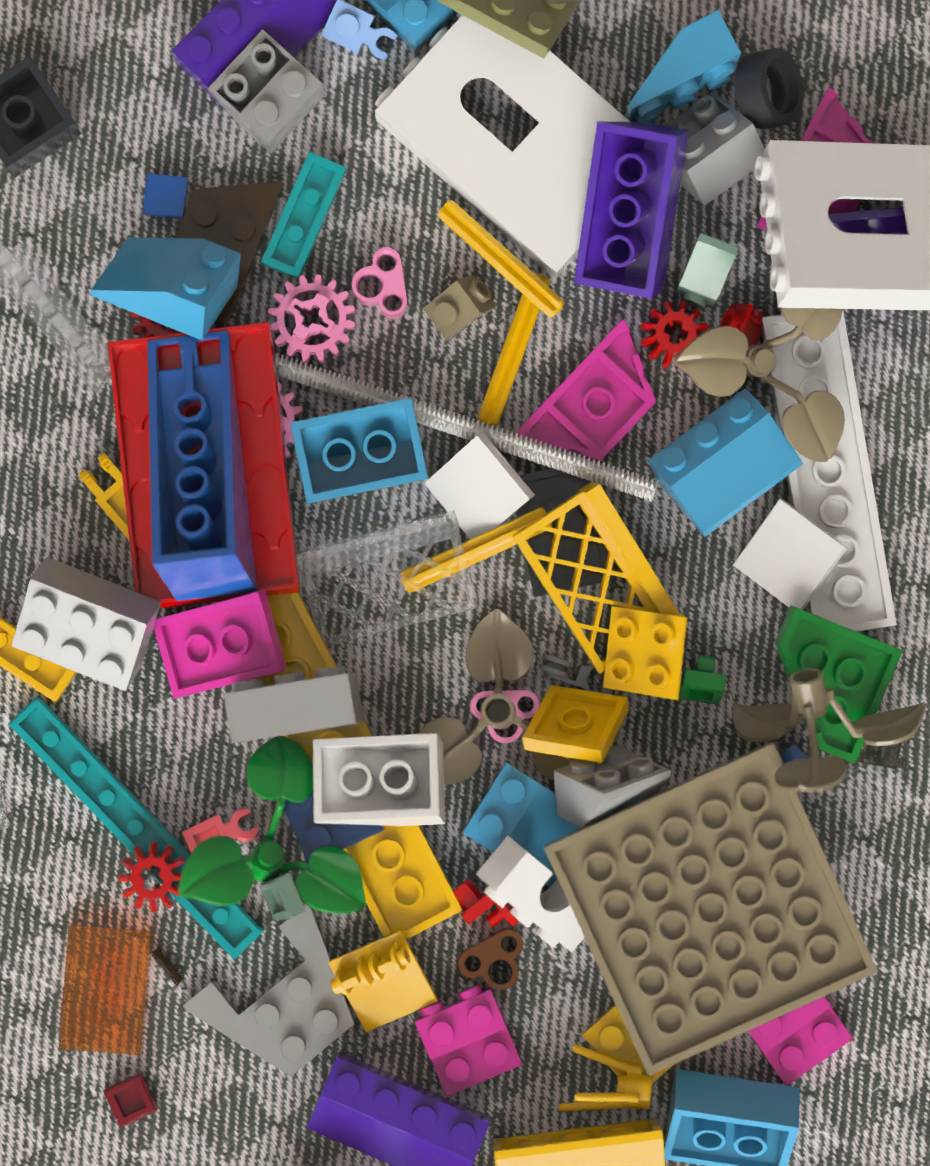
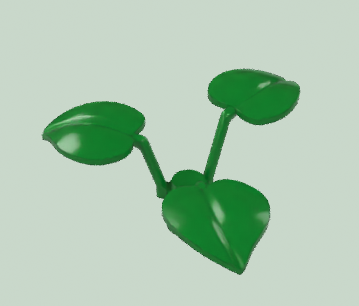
M283 735L272 737L254 752L249 759L246 769L248 785L258 797L264 800L277 799V806L263 841L259 842L250 854L241 856L238 843L231 837L213 836L205 839L193 850L183 867L178 889L179 896L197 899L213 905H233L242 901L249 894L254 880L264 882L272 879L278 871L286 874L290 870L300 869L302 872L295 879L294 885L301 901L309 907L334 914H347L363 909L366 898L361 871L355 859L348 852L337 847H321L310 855L308 864L303 861L284 862V850L278 843L273 841V837L285 806V799L290 802L301 803L307 800L313 791V764L305 750L292 739Z

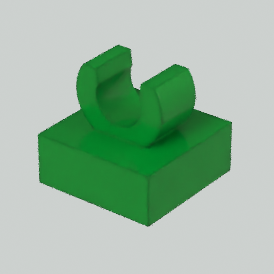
M699 655L698 662L695 664V670L685 669L680 683L679 699L719 705L725 691L726 675L713 673L715 657Z

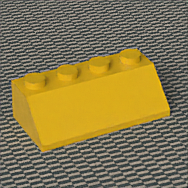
M656 1118L493 1139L496 1166H665L662 1129Z

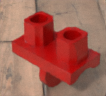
M469 878L453 890L463 910L460 914L468 925L494 904L497 909L485 918L492 928L504 918L512 927L519 922L510 913L514 907L507 902L502 908L485 893L482 895Z

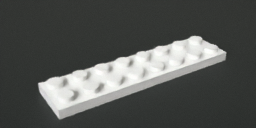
M842 312L838 326L825 339L811 340L802 331L798 337L774 346L772 350L776 357V365L771 372V376L803 394L804 398L813 391H826L834 395L843 407L845 414L844 430L832 458L827 462H817L804 457L796 451L803 465L789 474L787 481L791 505L848 547L808 602L809 612L858 632L895 626L897 623L844 312ZM782 315L762 318L764 340L776 338L792 331L796 327L786 322ZM771 385L778 427L783 433L782 414L787 407L798 402L792 396Z

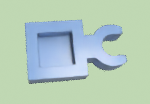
M337 0L321 36L356 53H359L364 43L369 46L370 52L375 57L387 59L389 54L379 49L378 39L381 36H388L395 40L398 34L387 27L379 29L371 27L375 15L344 0Z

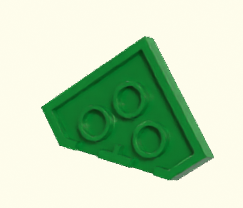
M792 605L789 607L775 641L788 679L799 670L808 668L821 670L826 689L833 688L836 700L852 723L861 717L877 713L903 651ZM829 703L826 707V713L814 719L818 749L856 763L864 744L863 737H852Z

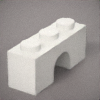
M507 836L476 873L488 885L483 892L502 908L507 902L514 907L510 913L526 927L529 928L533 922L538 925L539 928L535 933L554 948L560 943L573 952L584 939V934L558 878L547 891L540 894L543 885L553 873L511 837Z

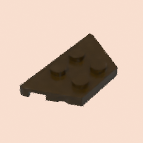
M275 181L193 190L175 238L206 239L241 253L238 287L216 319V322L222 328L229 327L283 190V183Z

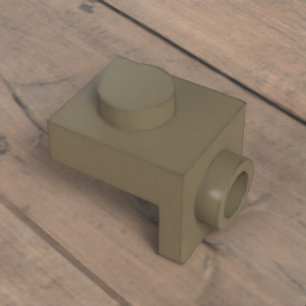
M470 275L456 280L423 309L444 339L448 341L457 336L481 315L493 310L496 305L491 299V292L486 284L474 275Z

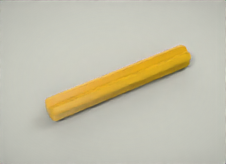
M449 200L441 207L438 216L447 226L548 317L552 318L558 314L564 306V301L457 203Z
M534 273L549 286V278L539 273ZM524 294L521 296L478 414L479 422H484L485 425L488 423L489 426L494 425L496 427L500 421L540 311Z
M539 507L401 571L400 577L403 586L408 592L412 593L517 545L512 535L545 515L547 511L543 507ZM552 522L546 526L552 527ZM539 530V531H537L536 533H534L533 535H531V536H529L528 538H526L525 540H528V539H530V538H532V537H534V536H536V535H539V534H541V533H543V532H545V531H544V530Z

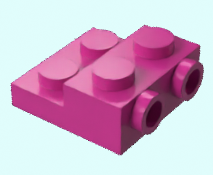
M480 984L469 987L457 993L458 1001L444 1006L442 1000L420 1009L421 1016L415 1018V1025L430 1061L433 1063L446 1097L522 1065L491 987L484 990L481 989Z
M825 996L747 1031L786 1086L853 1039L831 1008L832 1006Z

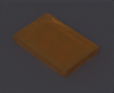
M69 925L59 1038L60 1050L129 1055L142 1054L152 930Z

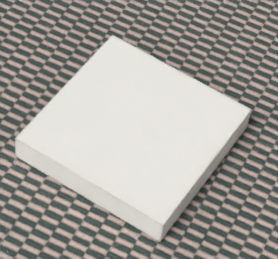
M484 432L471 440L424 483L469 539L500 526L535 496Z
M779 499L733 566L786 606L790 607L792 605L803 610L848 547L784 499Z

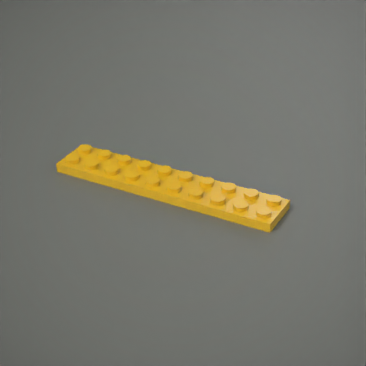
M300 593L267 596L287 669L250 680L264 679L266 687L275 685L274 677L304 672L305 680L317 678L316 670L336 667L337 665ZM364 718V721L283 736L299 744L313 764V739L371 737L373 734ZM383 825L384 831L342 850L348 852L360 868L366 904L383 937L401 930L407 940L462 911V908L421 826Z

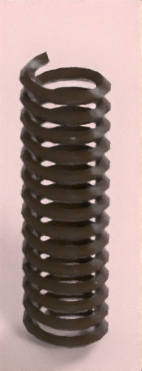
M160 948L152 951L151 957L163 968L164 973L170 977V980L176 986H179L178 984L184 979L178 973L179 970L163 955L164 952Z

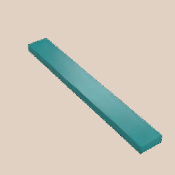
M36 696L8 723L133 855V848L140 845L149 857V843L157 841L160 856L167 845H172L174 851L169 860L172 862L176 858L184 856L187 861L191 853L40 696ZM185 863L176 867V871L182 872ZM155 866V869L149 872L163 884L164 880L159 877L161 869ZM170 892L234 960L264 931L258 922L239 903L227 906L213 905L197 899L180 897Z

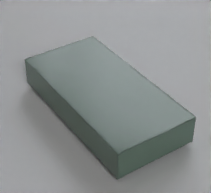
M290 873L260 883L261 891L274 920H284L306 912Z

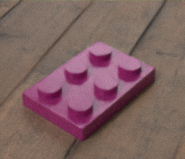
M265 590L161 617L155 621L154 631L173 699L278 673L287 669Z

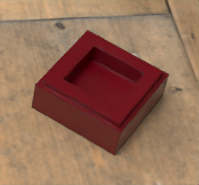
M142 1071L103 1090L120 1128L159 1109Z

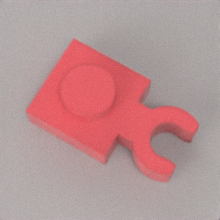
M242 808L237 810L232 815L230 822L223 824L218 814L183 831L182 837L190 853H192L202 841L213 836H228L235 841L250 842L258 837L259 829L255 827L249 831H243L239 828V822L250 816L249 809Z

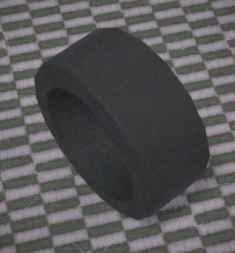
M779 48L761 50L742 57L736 67L734 77L735 97L742 115L750 120L755 128L763 130L788 125L795 121L802 111L804 88L799 67L793 57L784 49ZM766 75L772 88V102L766 89Z

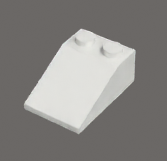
M437 733L313 739L315 823L390 826L445 824L443 742Z

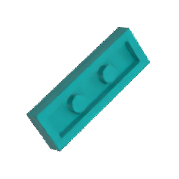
M312 152L308 153L261 260L262 265L299 280L347 172L345 166Z

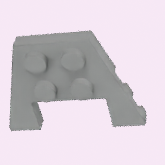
M306 904L304 905L306 912L288 918L278 926L304 958V961L248 1008L239 1013L214 981H211L183 1005L186 1011L290 1077L355 1024L345 995L343 993L335 994L331 987L330 979L334 978L335 974L328 963L331 960L328 949L319 930L313 909Z

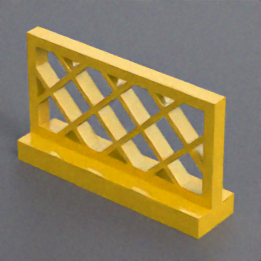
M590 482L579 489V493L518 531L512 537L595 670L601 674L605 671L606 658L600 660L594 650L597 631L609 634L608 628L599 627L604 603L662 614L680 613L601 485ZM577 505H580L587 517L583 534L562 530L566 512ZM557 519L555 528L546 526ZM592 526L600 538L590 536ZM539 530L554 533L549 556L535 554L525 539ZM561 534L582 539L577 562L556 558ZM589 541L603 543L608 550L605 568L584 564ZM539 560L548 561L546 572ZM613 560L621 572L611 570ZM554 563L576 567L570 591L555 588L552 583L551 576ZM582 569L603 573L598 597L577 592ZM610 575L623 577L629 584L626 603L605 598ZM560 594L569 596L567 605ZM634 596L637 597L642 606L633 604ZM576 597L597 602L592 625L577 622L572 615ZM581 628L590 630L588 639Z

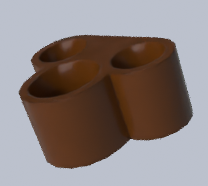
M504 928L463 950L459 956L458 966L461 973L468 978H476L482 975L488 986L495 990L510 988L518 978V967L514 958L523 949L522 937L517 930ZM506 936L514 937L517 941L515 949L511 951L504 950L501 947L502 939ZM471 955L478 957L481 962L480 967L477 970L467 969L464 965L467 957ZM497 960H505L512 967L511 977L502 983L493 981L488 973L490 965Z

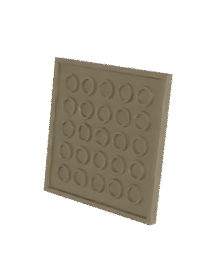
M773 742L543 845L648 1076L878 972L797 793L783 791L775 783V773L784 764Z

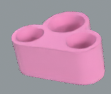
M383 247L375 252L373 266L361 268L355 273L352 279V289L355 298L361 304L366 306L379 305L381 313L389 319H398L405 314L407 310V297L399 253L390 247ZM383 259H392L395 263L394 268L389 271L382 270L379 265ZM367 277H374L381 282L382 289L374 297H366L359 292L360 282ZM397 298L401 302V306L394 311L387 309L385 304L388 299Z
M483 691L474 695L470 708L476 718L483 719L482 714L476 707L478 700L484 697L487 698L494 694V691ZM502 691V694L509 697L514 703L516 716L522 720L533 717L540 706L539 698L531 691ZM524 696L531 698L534 704L532 710L526 713L520 711L517 705L518 700ZM489 725L487 726L491 737L500 743L514 742L523 731L521 727L517 726L514 735L504 738L497 735L494 728Z

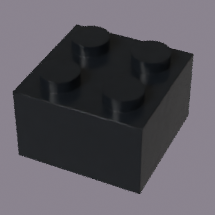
M28 56L0 75V159L13 177L16 178L82 134L31 56Z

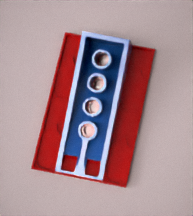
M264 322L210 329L203 340L184 333L107 342L135 592L160 601V608L221 602L265 590L267 596L301 593L289 477L286 466L281 404L278 394L275 352L269 323Z

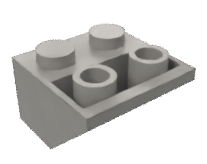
M263 29L208 88V91L234 120L270 153L283 142L325 96L323 83Z
M713 91L697 100L692 107L674 120L663 125L689 130L681 185L704 206L755 169L757 157L761 156L765 150L754 124Z
M622 746L610 747L603 763L574 759L570 761V765L554 770L557 816L583 828L657 794L671 778V771L654 763L650 758L641 757L629 752L627 748Z

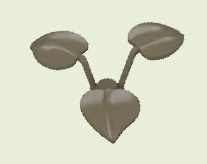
M780 307L785 321L796 326L790 332L771 340H764L761 345L748 344L746 336L736 328L727 326L716 327L696 337L676 357L675 364L686 372L700 389L710 395L718 397L731 395L740 389L745 382L746 376L760 377L763 383H769L792 396L798 403L787 407L782 414V429L787 441L798 453L810 460L827 462L832 458L845 425V414L841 403L834 395L820 390L813 391L804 398L803 394L772 377L771 372L776 365V357L772 349L774 346L798 337L802 331L811 340L825 339L838 326L843 309Z
M494 609L480 621L474 629L466 648V666L472 678L481 683L495 680L494 694L488 696L481 707L483 719L478 722V725L469 734H467V729L462 722L451 717L433 719L419 733H437L443 742L444 785L456 784L467 780L479 769L483 755L480 748L472 741L479 736L485 727L489 725L495 729H505L513 723L527 730L529 726L528 722L516 716L514 703L509 697L502 694L503 679L516 681L528 672L534 659L533 646L526 633L500 609ZM532 751V759L537 770L554 780V770L570 765V761L574 760V758Z
M808 668L793 673L789 678L792 690L790 693L792 704L748 706L734 703L733 723L736 732L742 739L750 742H765L782 737L786 733L787 728H795L805 718L807 721L811 759H797L785 763L776 771L775 783L778 788L786 792H815L827 790L838 785L845 778L847 772L845 761L841 757L829 756L819 758L814 719L826 713V707L829 703L852 737H863L864 743L871 746L892 745L911 738L920 727L926 707L925 702L909 707L864 716L852 723L836 700L833 688L826 689L822 671Z

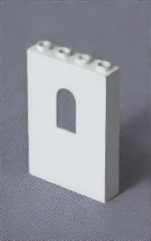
M457 12L456 17L459 19L449 30L443 27L437 32L429 43L432 49L421 60L419 57H415L407 65L402 73V76L405 77L395 89L389 86L376 100L375 105L378 107L375 110L376 121L551 277L556 279L578 255L597 122L630 121L551 51L543 59ZM475 78L491 80L539 122L513 152L463 108L460 95L463 87L470 80Z
M770 140L762 155L756 159L755 177L757 181H761L760 214L762 217H766L765 250L767 254H771L770 287L772 291L776 292L778 307L930 310V145ZM838 199L902 200L908 235L842 232L829 219V205Z

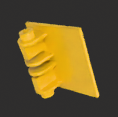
M612 606L603 688L678 700L681 687L680 680L685 650L687 617L678 613L662 614Z
M401 930L328 961L335 974V977L330 979L334 993L346 995L365 1032L438 1002V998Z

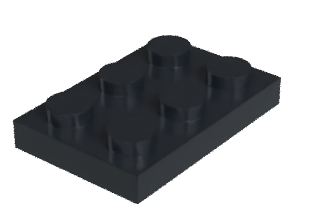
M557 468L519 475L535 496L515 512L516 518L539 507H543L548 513L579 493V489L592 481L586 480V477L582 479L581 476L577 477L576 475H571V473L558 471ZM580 505L566 512L562 530L580 534L584 533L587 517ZM557 519L552 522V528L556 527ZM592 526L590 536L600 538ZM545 531L526 541L535 554L549 556L554 533ZM561 534L556 558L577 562L582 539ZM588 542L584 564L605 568L608 550L603 543ZM526 559L534 598L549 595ZM539 560L546 572L548 561ZM554 563L551 581L555 588L571 590L576 567ZM582 569L578 588L600 584L603 573ZM610 575L609 581H613L614 576Z

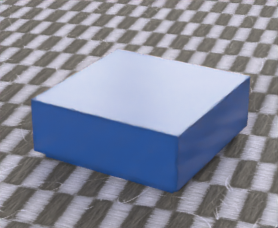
M147 173L143 205L144 216L182 220L186 209L188 178Z

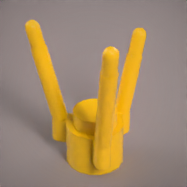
M577 1044L572 1046L573 1052L627 1073V1077L619 1076L617 1093H576L574 1099L582 1102L561 1103L558 1106L560 1111L620 1108L650 1109L653 1076L643 1075V1065L628 1064Z

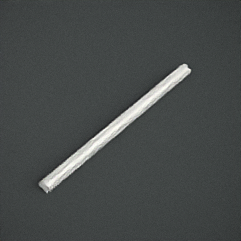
M279 353L275 356L277 376L288 380L291 379L294 382L296 380L300 384H305L320 391L329 392V394L343 397L344 399L348 398V400L367 406L403 399L402 394L400 397H398V393L393 396V391L388 394L389 390H386L384 393L383 388L381 391H379L378 386L376 389H374V385L369 388V383L364 386L365 382H362L360 385V381L358 380L355 383L354 378L352 382L350 377L345 380V375H343V378H341V374H338L336 377V372L331 375L332 371L330 370L327 374V370L324 369L322 372L321 367L319 370H317V366L312 369V364L307 367L308 364L305 363L303 366V362L301 361L298 364L297 359L295 363L293 358L288 361L289 357L286 356V359H284L283 354L281 358H279ZM417 399L412 402L416 422L419 424L422 423V425H427L433 429L436 428L439 431H446L448 434L451 433L463 439H470V441L484 432L500 451L508 452L514 456L518 455V457H523V459L528 458L529 461L537 462L538 464L542 463V465H547L549 468L552 466L553 469L557 468L558 471L571 473V475H576L577 477L581 476L582 479L586 477L588 481H595V483H600L601 485L605 484V486H610L612 489L615 487L616 490L620 489L621 492L625 490V493L634 494V496H639V498L644 497L645 500L649 498L651 502L653 500L658 480L654 483V479H651L649 482V477H646L645 480L643 475L639 478V474H636L634 477V472L629 475V470L624 473V469L619 472L620 467H617L615 470L613 465L610 469V464L605 467V462L600 465V461L595 464V459L590 462V457L585 460L586 456H583L581 459V454L577 457L575 452L573 455H571V451L566 454V449L561 452V448H559L557 451L556 446L551 449V444L549 447H547V443L542 446V441L537 444V440L532 442V438L527 441V436L524 439L523 435L518 438V433L513 436L512 431L510 434H508V430L503 433V428L498 431L499 427H496L494 430V425L489 428L488 423L486 426H484V422L479 425V420L474 423L475 419H472L470 422V417L465 420L464 415L462 418H460V414L455 417V412L450 415V410L446 414V409L441 412V407L436 410L435 405L431 409V404L426 407V402L423 406L422 401L417 404Z

